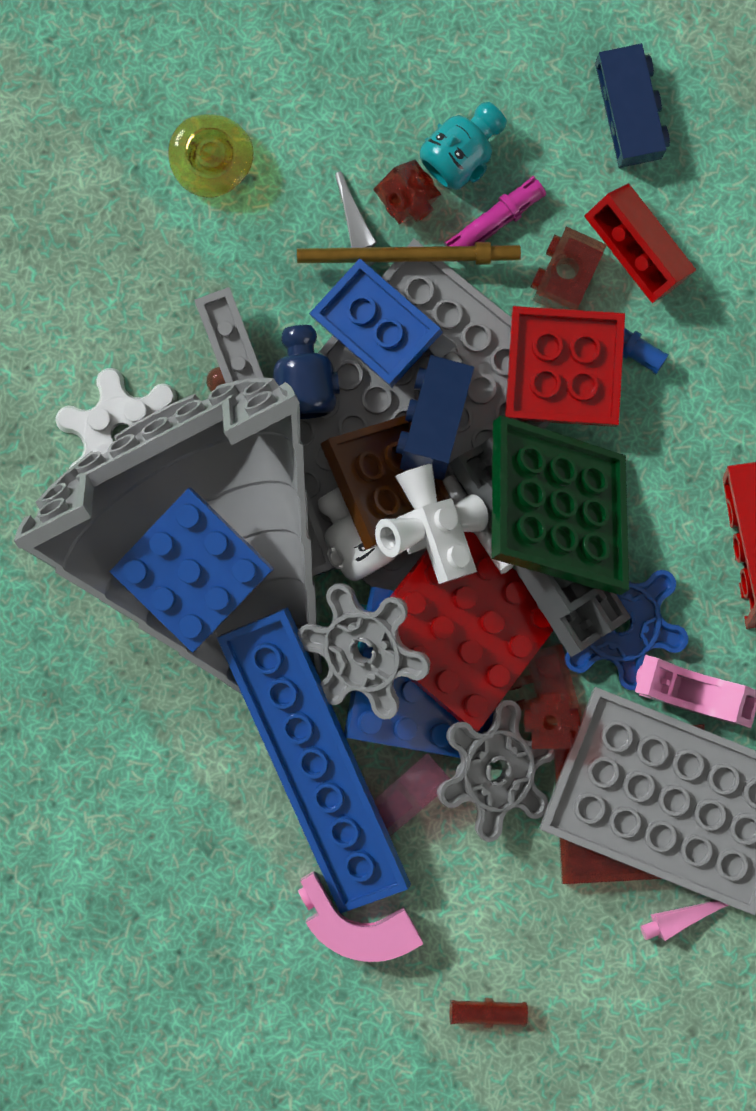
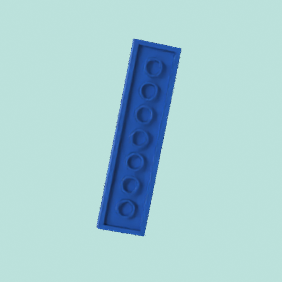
M287 607L221 634L217 637V640L340 914L408 890L411 885L349 743L345 738L333 707L329 704L320 685L321 680L309 653L302 645L298 636L297 626L289 608Z

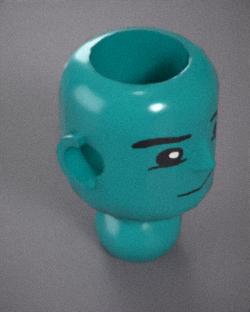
M491 102L481 103L477 106L475 114L470 120L464 116L457 115L450 117L442 125L439 123L437 125L438 129L429 138L427 137L421 146L420 159L429 173L448 189H460L469 181L474 183L486 172V164L492 155V146L488 139L492 135L502 133L506 127L507 120L503 113Z

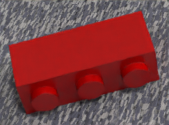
M629 183L608 193L584 215L651 303L672 292L696 271L693 264Z

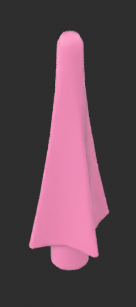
M713 900L698 905L651 914L652 922L641 925L640 929L645 940L658 936L659 939L662 938L664 941H667L692 924L729 905Z

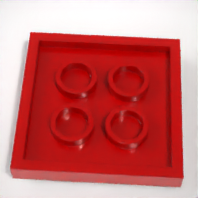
M513 306L505 417L519 421L617 427L619 425L625 313Z

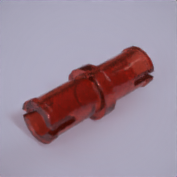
M487 997L484 998V1001L450 1000L449 1020L450 1024L483 1025L484 1029H492L493 1025H521L526 1027L528 1022L527 1002H494L493 998Z

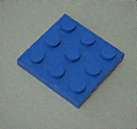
M190 487L109 572L193 653L274 568Z

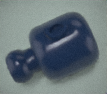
M295 325L285 328L281 335V341L287 349L288 356L280 358L276 362L273 369V378L279 386L286 382L294 390L300 403V419H311L330 414L336 406V394H340L337 371L333 372L332 362L328 357L314 352L317 333L311 325Z

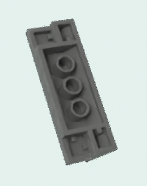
M493 437L449 463L467 494L477 495L485 503L488 511L487 525L491 532ZM513 565L518 576L526 585L570 657L583 651L631 618L618 596L614 593Z

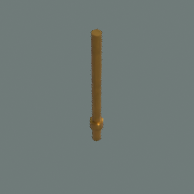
M475 242V246L297 248V264L356 263L360 258L365 263L475 261L476 265H489L491 261L521 260V246H491V242Z

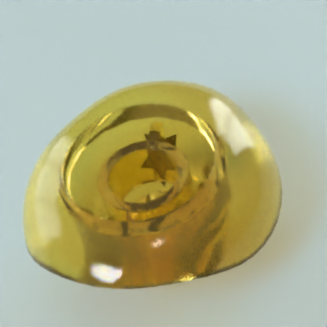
M215 114L196 115L184 120L174 131L168 148L170 167L180 185L190 193L206 198L224 195L238 186L251 168L254 153L253 145L247 132L232 119Z

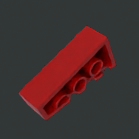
M756 462L727 466L723 476L730 527H738V533L733 535L735 560L744 565V568L740 571V594H742L741 598H749L751 611L748 616H744L746 629L756 628Z

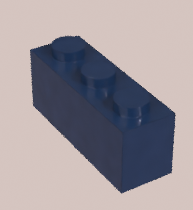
M642 43L599 52L595 66L618 168L661 160L667 150L666 147L670 146V137L667 126H661L658 112L662 111V103L659 91L652 88L650 77L654 75V68L651 56L649 54L645 55Z
M431 355L427 369L419 367L414 389L419 390L420 395L418 400L410 399L405 421L412 422L409 432L401 431L396 453L403 455L399 469L408 471L423 465L432 464L434 478L444 481L474 366Z

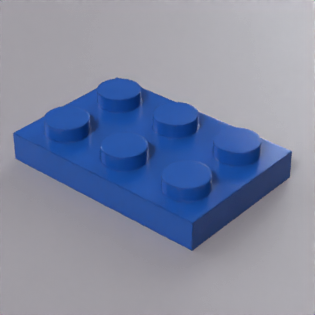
M360 258L309 313L315 321L391 388L443 333L439 326Z

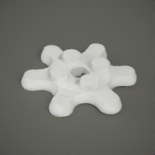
M106 368L102 370L96 379L100 399L95 407L89 410H81L74 406H65L56 415L58 428L65 433L77 435L84 444L82 456L73 462L69 469L91 451H100L102 455L105 454L109 446L114 442L112 432L119 424L131 426L148 415L176 402L177 393L175 389L168 384H158L146 396L140 398L133 397L126 391L124 378L117 369Z

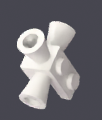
M432 464L423 465L395 476L414 510L396 519H381L377 523L375 537L381 552L387 557H395L407 550L408 554L427 549L439 584L477 572L464 532H480L486 528L488 511L483 500L479 496L471 494L455 504L452 498L437 502Z

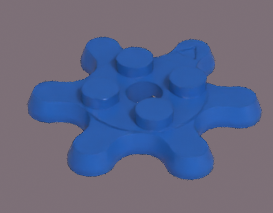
M658 570L652 573L649 579L643 583L638 584L629 581V590L622 595H617L631 617L628 629L625 632L613 630L572 657L566 652L565 663L568 669L572 672L582 673L589 670L592 664L598 660H609L617 667L620 684L625 689L635 690L637 686V671L643 664L644 657L648 651L654 648H661L671 653H677L685 649L688 644V635L685 629L679 625L667 623L660 613V606L663 600L675 591L676 580L673 574L666 570Z

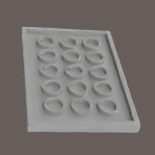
M594 687L539 829L755 915L756 751Z

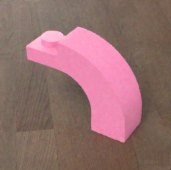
M645 655L643 664L639 667L636 675L637 686L635 692L639 693V695L747 728L752 727L756 713L755 689L690 671L660 658Z
M315 871L301 878L300 882L303 888L298 890L299 895L308 910L315 907L317 911L316 914L306 919V924L316 938L332 951L353 960L380 962L403 956L423 945V940L404 907L376 922H355L340 914L335 908Z

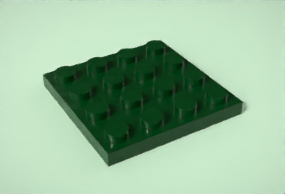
M502 415L493 421L492 559L617 595L627 592L629 590L626 455Z

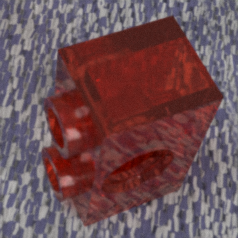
M567 226L562 237L554 234L545 254L552 257L546 270L539 267L530 287L537 290L533 301L553 309L577 310L607 244ZM561 264L572 266L575 270V277L571 279L560 277L556 267Z

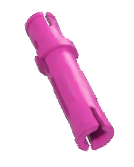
M531 176L515 191L508 195L503 194L500 196L497 204L467 225L458 234L444 242L445 246H475V242H485L512 220L516 222L522 218L521 214L527 208L547 195L545 189L534 176Z

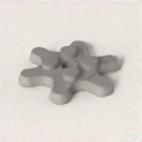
M341 583L334 584L328 589L326 595L327 603L333 613L331 624L328 627L317 624L303 625L298 630V636L306 651L322 655L328 663V675L320 685L329 704H340L350 691H360L368 697L375 715L382 719H391L398 712L400 703L393 687L394 679L403 676L412 680H421L427 676L430 670L429 657L423 652L409 649L402 643L399 637L398 628L405 621L408 614L407 603L401 598L388 597L381 602L376 611L370 612L359 604L352 587ZM358 642H364L369 647H373L374 650L371 652L372 657L370 659L360 654Z
M505 700L498 704L493 711L492 724L488 731L479 734L470 724L458 722L448 729L446 735L447 741L452 748L459 752L461 763L456 768V775L439 785L437 797L441 804L448 808L458 807L467 801L473 802L477 810L475 831L480 839L486 842H493L499 838L503 830L504 816L509 810L520 808L529 818L539 819L544 816L548 807L546 795L536 788L534 775L539 766L554 759L558 749L557 743L549 735H540L531 741L523 739L518 729L521 709L512 700ZM499 760L502 765V773L500 777L492 781V766L490 763H495Z

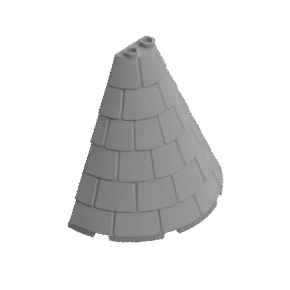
M249 378L218 385L206 400L201 401L196 394H193L148 415L114 436L116 441L109 446L105 454L102 455L100 451H91L59 477L36 501L39 508L37 516L33 519L30 515L22 520L14 538L15 544L19 549L22 548L55 568V573L138 623V628L178 651L180 656L242 694L217 637L287 607L298 630L303 625L316 624L315 584L312 577L311 538L308 533L303 443L300 439V403L297 395L286 382L279 386L274 378ZM190 487L274 568L193 653L109 572ZM308 652L317 674L320 675L322 673L321 655L315 652Z

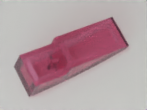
M425 753L373 799L389 836L393 835L436 798L439 785L450 779L428 753Z

